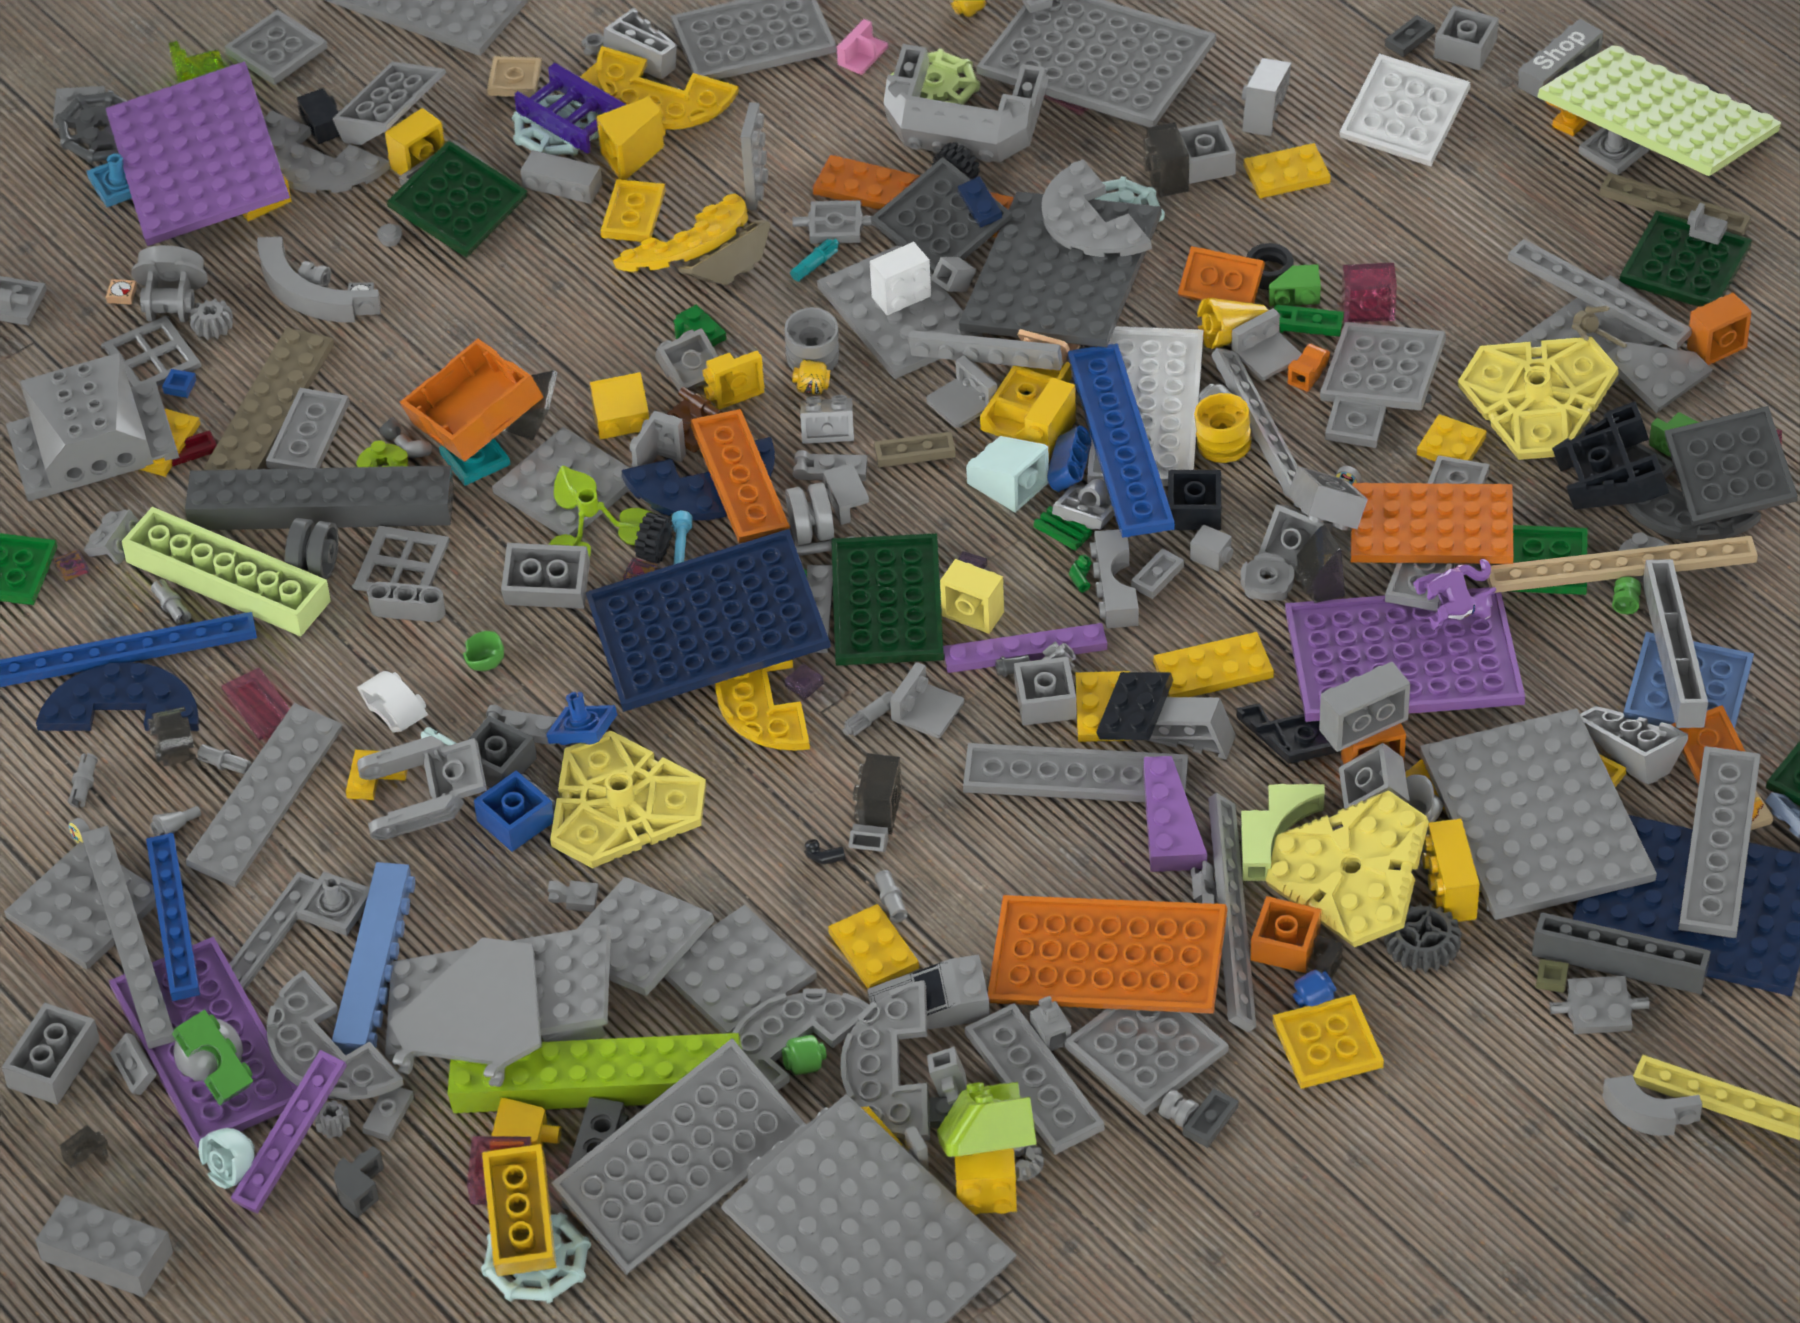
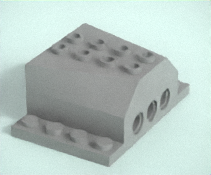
M120 352L19 381L30 417L6 423L28 502L145 468L147 465L154 464L153 460L165 458V461L179 458L156 381L130 387Z

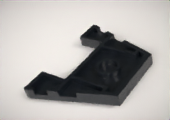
M1260 703L1236 708L1237 719L1288 764L1341 752H1337L1319 730L1320 721L1305 722L1304 714L1269 721Z

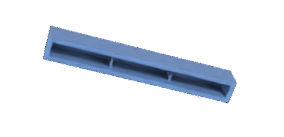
M376 862L332 1037V1041L345 1056L369 1041L375 1048L377 1047L376 1029L382 1026L383 1012L381 1009L382 1005H386L388 1001L387 984L391 980L394 967L391 963L393 959L397 960L399 956L398 939L404 935L405 922L403 918L404 915L409 914L410 910L409 893H414L415 876H411L410 867L407 864Z

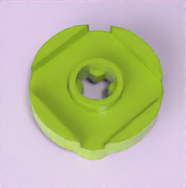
M378 440L374 441L371 447H368L359 455L356 466L378 467L380 464L388 465L382 467L409 466L408 454L397 445L386 444L384 441Z

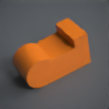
M1311 343L1308 344L1297 361L1293 360L1289 364L1288 384L1309 392L1327 366L1330 351ZM1300 375L1306 376L1305 382L1299 381L1297 377Z

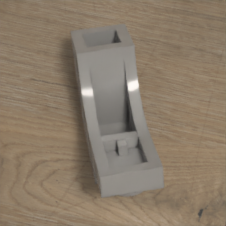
M1633 1075L1604 1079L1602 1097L1607 1108L1619 1121L1636 1131L1650 1135L1669 1136L1674 1135L1675 1125H1688L1700 1121L1702 1109L1700 1095L1658 1099L1644 1093L1637 1086Z

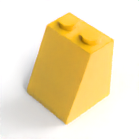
M650 96L596 116L600 153L620 180H627L664 147L663 136L666 133L661 120L664 117L663 110L659 104H655Z

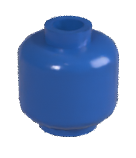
M1312 970L1294 982L1296 992L1292 996L1299 1008L1316 1006L1326 1001L1334 1000L1333 992L1337 991L1325 971L1321 973L1318 970Z

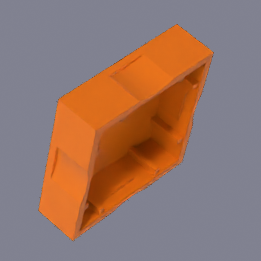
M476 339L455 356L441 371L427 379L402 399L400 404L412 424L465 462L544 397L529 373L513 362L503 359L496 350L480 339Z

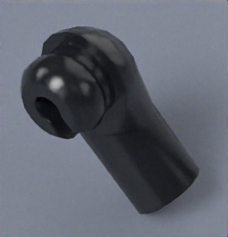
M810 839L805 842V855L819 864L825 865L845 860L843 847L825 850L820 847V843L816 839Z

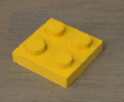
M1438 414L1417 447V455L1435 462L1438 455L1472 461L1486 439L1487 431Z

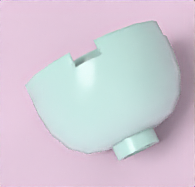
M233 1128L212 1131L199 1142L202 1165L207 1163L211 1170L207 1175L217 1186L224 1189L239 1184L255 1158V1148L252 1141L243 1133Z

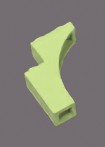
M1324 784L1268 785V811H1241L1243 881H1265L1268 869H1271V856L1276 836L1286 832L1301 819L1324 811Z

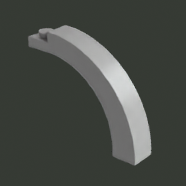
M282 236L257 237V247L264 279L270 290L287 306L304 315L333 322L355 323V315L381 314L378 289L336 290L313 284L299 276L289 266L285 259L286 254Z

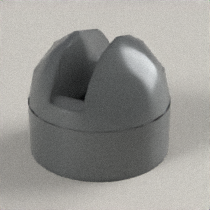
M391 417L378 431L385 438L393 440L400 435L401 426L394 417Z

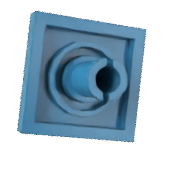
M111 154L108 156L106 164L87 171L89 181L106 208L132 198L123 169V157L120 154Z

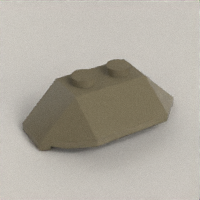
M755 220L738 231L734 237L721 246L693 259L678 269L682 274L709 283L727 285L735 280L734 276L752 270L754 264L762 259L771 225L766 220Z

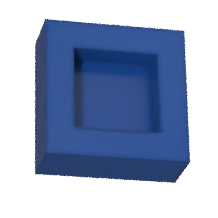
M171 369L162 386L163 394L188 398L196 382L195 373Z

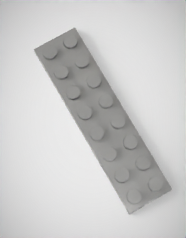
M1438 455L1428 483L1485 484L1490 464ZM1397 563L1385 593V602L1437 611L1441 604L1439 596L1437 595L1434 599L1428 600L1427 589L1425 594L1418 595L1413 582L1429 574L1444 573L1449 569H1454L1456 563Z
M294 703L187 857L186 866L235 888L341 733L342 724Z
M968 743L963 792L1145 802L1144 757L1172 756L1186 794L1188 755Z
M1704 746L1679 930L1736 938L1761 754Z

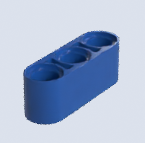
M1077 426L1060 435L1056 440L1047 473L1048 482L1056 492L1063 491L1080 482L1083 478L1092 443L1089 432L1083 426Z

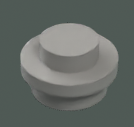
M395 224L383 225L377 231L378 240L387 247L397 245L402 237L401 228Z

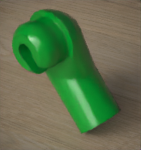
M1080 555L1069 570V576L1079 592H1086L1090 588V583L1086 576L1090 571L1092 560L1087 555Z

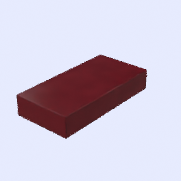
M208 430L186 438L184 441L185 446L180 452L179 458L173 459L171 462L172 467L212 454L217 444L211 431Z

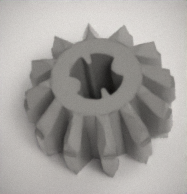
M216 298L212 301L205 299L204 303H196V307L191 309L190 325L198 338L205 336L207 340L211 337L218 339L219 335H227V331L232 329L233 314L225 301L218 302Z

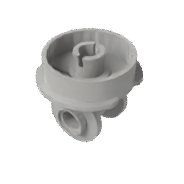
M152 246L139 252L138 262L132 267L131 275L136 282L146 286L141 290L140 307L141 311L145 312L148 322H154L157 313L166 312L178 313L180 322L188 321L189 313H191V309H194L195 305L194 290L202 288L208 281V275L203 270L204 259L200 254L177 246Z

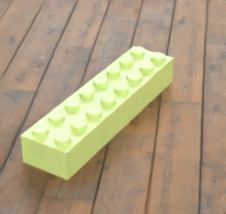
M154 507L150 508L122 540L127 563L244 613L252 612L254 617L298 636L304 634L331 602L326 579Z

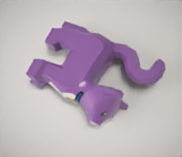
M1486 559L1480 560L1481 571H1477L1469 565H1459L1444 573L1429 574L1413 582L1418 595L1425 594L1427 589L1428 600L1434 599L1438 595L1443 604L1429 618L1433 629L1441 627L1446 620H1461L1470 615L1484 620L1491 617V608L1493 606L1491 595L1496 591V588L1492 587L1480 591L1471 597L1464 579V575L1476 581L1488 579L1491 574V566Z

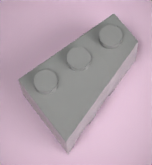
M632 8L604 28V47L647 59L645 73L662 80L676 69L677 45L660 30L655 31L651 27V22L647 19L642 20L638 16L636 9Z
M1167 697L1150 740L1146 741L1176 748L1178 744L1194 747L1193 752L1202 754L1203 750L1219 753L1218 758L1227 760L1236 734L1220 698Z

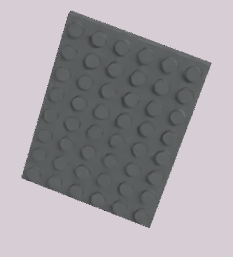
M1017 191L1009 208V211L1012 212V220L1000 228L959 321L960 331L1018 337V332L1022 329L1062 340L1066 343L1107 347L1147 251L1128 256H1120V253H1105L1104 257L1085 255L1084 250L1074 247L1068 249L1057 242L1045 227L1042 216V198L1044 194ZM1094 199L1088 201L1105 222L1129 214L1150 240L1162 215L1161 206Z

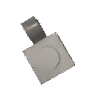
M1048 996L1040 999L1039 1006L1030 1011V1025L1048 1049L1053 1051L1065 1046V1040L1071 1036V1025L1056 1001L1051 1002V997Z
M955 1047L927 1055L929 1074L939 1097H947L949 1105L955 1103L961 1091L967 1090L965 1070Z

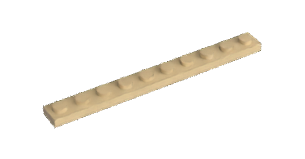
M1752 536L1493 565L1487 580L1490 588H1496L1494 593L1619 579L1626 576H1644L1646 560L1673 559L1675 571L1679 572L1757 563L1758 555Z

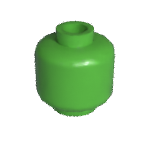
M813 1035L789 1039L786 1047L782 1048L784 1066L786 1070H791L795 1075L819 1071L822 1066V1060H826L824 1044L818 1043V1040Z

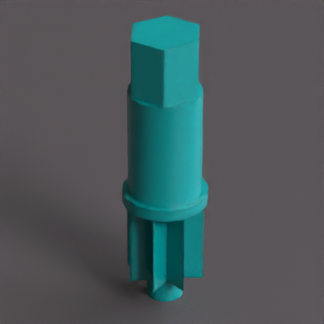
M826 239L822 244L813 249L812 253L790 271L792 278L799 282L822 263H825L838 252L839 241L837 239Z

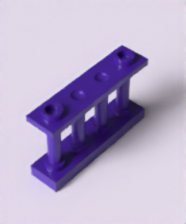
M553 63L548 67L549 83L530 98L519 91L514 93L516 112L567 141L574 148L588 154L591 152L589 137L598 130L597 119L584 129L574 124L590 111L601 115L626 104L557 63ZM555 90L565 94L548 108L539 104V102ZM572 101L582 104L581 107L565 119L556 114Z

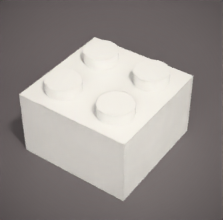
M915 242L870 261L872 298L886 315L900 311L931 296L930 261Z

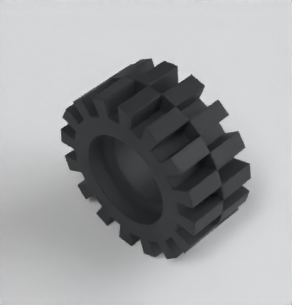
M955 142L945 145L932 160L933 166L942 157L945 158L971 180L976 178L980 172V168H978L980 165L979 162H975V155L971 156L969 149L964 150L962 144L958 147V144Z
M649 512L646 514V517H643V523H640V530L636 534L638 537L635 540V545H637L634 548L635 556L639 559L660 563L663 560V556L667 554L666 549H669L670 546L669 540L672 539L671 532L673 527L671 526L673 522L670 517Z

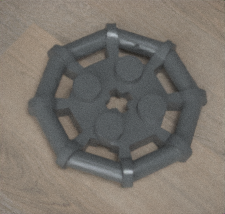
M108 90L106 93L89 95L79 93L75 95V99L62 113H58L55 118L59 128L60 146L62 149L70 150L87 160V163L90 164L96 161L107 160L111 154H119L105 108L111 107L112 104L116 105L126 102L127 100L114 94L112 90ZM105 103L104 106H88V104ZM80 108L81 111L78 118H72L71 116ZM97 126H105L103 131H99L96 128ZM69 128L76 129V135L71 136ZM84 143H86L87 145H89V150L82 147L79 144L84 145Z

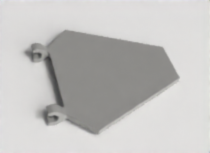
M482 937L395 1016L389 1024L402 1047V1050L397 1052L393 1058V1064L400 1065L398 1072L410 1074L415 1054L489 1064L484 1070V1076L491 1078L489 1085L500 1087L504 1081L506 1066L542 1047L533 945L530 943Z

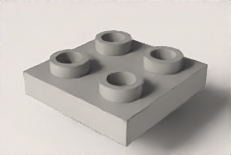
M1092 479L1085 487L1077 484L1072 485L1053 505L1052 514L1060 516L1063 520L1075 521L1084 524L1087 528L1099 530L1115 515L1106 483L1101 479Z

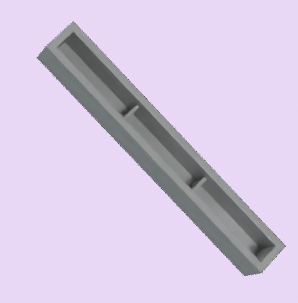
M1673 559L1646 560L1642 585L1676 728H1702L1705 726L1708 700Z

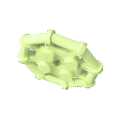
M944 49L928 53L929 63L932 62V64L928 67L920 98L964 105L974 92L979 91L981 84L975 76L972 61L944 52ZM963 73L965 77H960L958 74ZM959 88H963L964 90L958 95L956 91Z

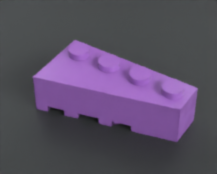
M1172 756L1144 757L1143 776L1150 872L1191 870L1193 867L1201 870L1203 868L1202 862L1204 860L1207 861V852Z

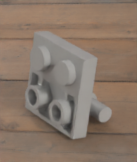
M0 276V321L29 326L47 291L45 283Z

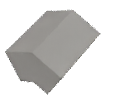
M853 824L850 832L849 848L886 852L889 839L888 828Z

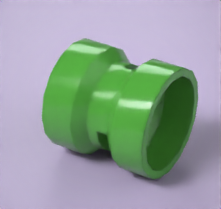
M1626 576L1617 579L1614 585L1615 595L1613 596L1612 607L1618 613L1633 614L1639 609L1641 583L1633 577Z

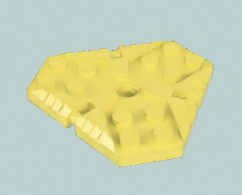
M1580 337L1541 341V347H1531V342L1480 346L1459 378L1458 386L1479 413L1482 414L1484 419L1490 420L1493 430L1497 432L1498 436L1502 438V441L1506 443L1518 460L1555 457L1552 450L1553 447L1567 438L1572 440L1581 434L1582 428L1591 419L1590 413L1596 411L1599 403H1601L1607 390H1609L1619 373L1618 367L1592 337H1589L1588 341Z
M613 731L606 732L601 740L595 744L577 743L564 749L558 787L559 797L561 798L556 800L550 838L551 847L591 868H595L613 861L614 858L623 857L624 854L628 855L632 851L641 850L642 846L648 843L653 845L658 843V841L666 840L668 837H674L676 834H682L697 828L702 823L706 779L664 757L659 761L654 760V752Z
M1389 790L1370 797L1364 802L1360 801L1356 805L1353 804L1346 809L1338 810L1339 814L1328 817L1326 815L1319 820H1313L1309 824L1306 823L1301 827L1298 826L1278 834L1271 856V869H1268L1265 880L1269 887L1290 902L1320 908L1321 924L1353 947L1404 928L1415 883V878L1411 872L1412 869H1418L1429 821L1427 816ZM1343 824V827L1336 830L1333 829L1334 827Z

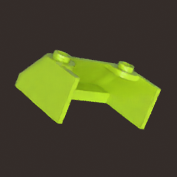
M1018 1081L984 1086L983 1082L967 1084V1090L961 1091L937 1130L939 1144L947 1156H963L1037 1144L1030 1097L1020 1098Z

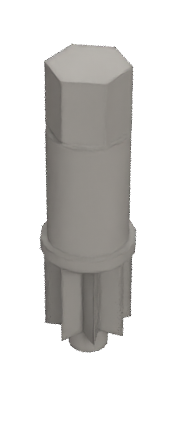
M891 691L884 693L844 722L845 728H843L844 734L856 736L865 728L871 726L872 722L891 709L890 699L893 693Z

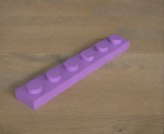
M1097 623L943 646L947 673L994 667L995 660L1000 659L1001 656L1012 658L1028 655L1030 661L1041 660L1045 657L1043 651L1054 642H1057L1059 646L1062 643H1066L1075 655L1107 650V640L1103 624Z
M322 1050L319 1051L254 1158L251 1167L247 1170L231 1196V1200L234 1203L256 1214L259 1213L346 1069L345 1061Z

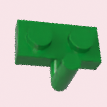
M697 304L677 314L674 319L675 340L679 339L683 333L689 330L696 331L701 328L713 347L726 340L727 337L726 331Z

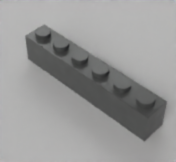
M1541 912L1534 934L1532 956L1702 994L1711 951Z

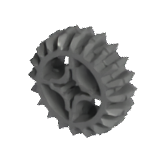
M1419 902L1417 907L1409 904L1404 928L1385 935L1384 943L1387 946L1388 955H1392L1394 963L1401 962L1403 969L1411 966L1413 972L1418 968H1422L1426 974L1428 968L1438 971L1440 965L1447 967L1449 960H1455L1457 952H1459L1461 947L1462 933L1458 920L1453 919L1451 912L1444 913L1443 906L1435 909L1432 902L1428 906H1423Z

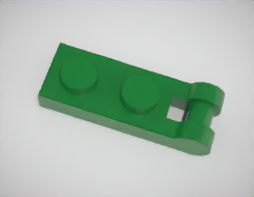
M1276 305L1273 307L1280 314V333L1290 331L1336 337L1341 335L1344 321V312L1286 305Z

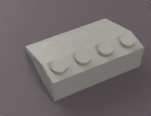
M391 62L333 118L344 143L362 145L387 131L446 74L445 69Z

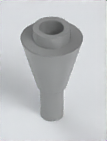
M195 806L183 812L153 815L150 824L151 830L155 836L175 833L186 822L201 816V811L198 806Z

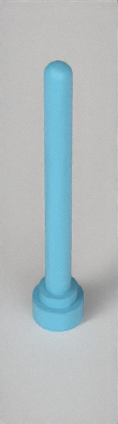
M677 511L672 515L673 524L671 527H673L676 533L674 564L684 562L686 534L692 529L693 517L687 511Z

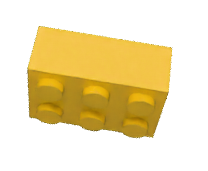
M1462 818L1428 823V832L1424 840L1426 852L1422 853V862L1424 869H1429L1430 872L1428 874L1430 891H1435L1434 908L1437 909L1443 906L1444 913L1451 912L1453 919L1458 920V922L1476 920L1480 884Z

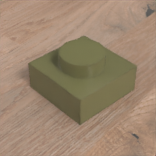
M1540 959L1536 989L1564 993L1569 963Z

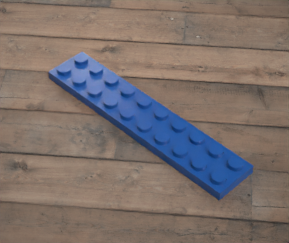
M1118 343L1110 344L1107 347L1097 346L1068 351L1067 359L1070 362V369L1122 538L1174 530V519Z

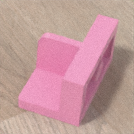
M863 19L837 46L839 66L862 75L887 50L888 43L873 37L872 22Z

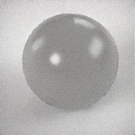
M217 1019L221 1027L219 1031L225 1039L229 1038L237 1050L235 1055L241 1062L243 1045L239 1034L230 1024ZM175 1041V1064L184 1076L193 1078L195 1082L205 1081L208 1075L217 1070V1061L212 1053L199 1051L187 1058L177 1041Z

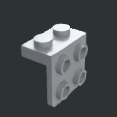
M963 355L956 360V379L926 397V402L954 428H960L982 414L997 391V384L992 377L983 373L976 363L971 362Z
M654 410L650 418L644 421L638 436L634 437L630 443L629 449L632 452L633 460L631 467L653 463L658 455L682 462L686 456L683 420Z

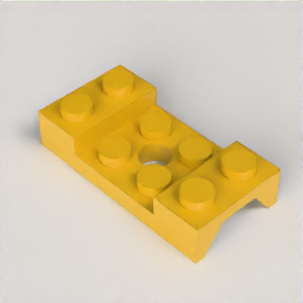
M1070 362L1064 363L1061 370L1013 366L980 415L981 431L999 437L1004 436L1025 440L1026 415L1051 377L1069 383L1072 378ZM1026 391L1032 392V393L1029 394V395H1023V394H1021V393H1024V392H1026Z

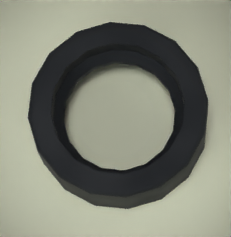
M1259 244L1253 247L1246 256L1264 262H1277L1283 266L1282 269L1277 271H1263L1259 289L1269 290V285L1294 266L1292 253L1280 244Z

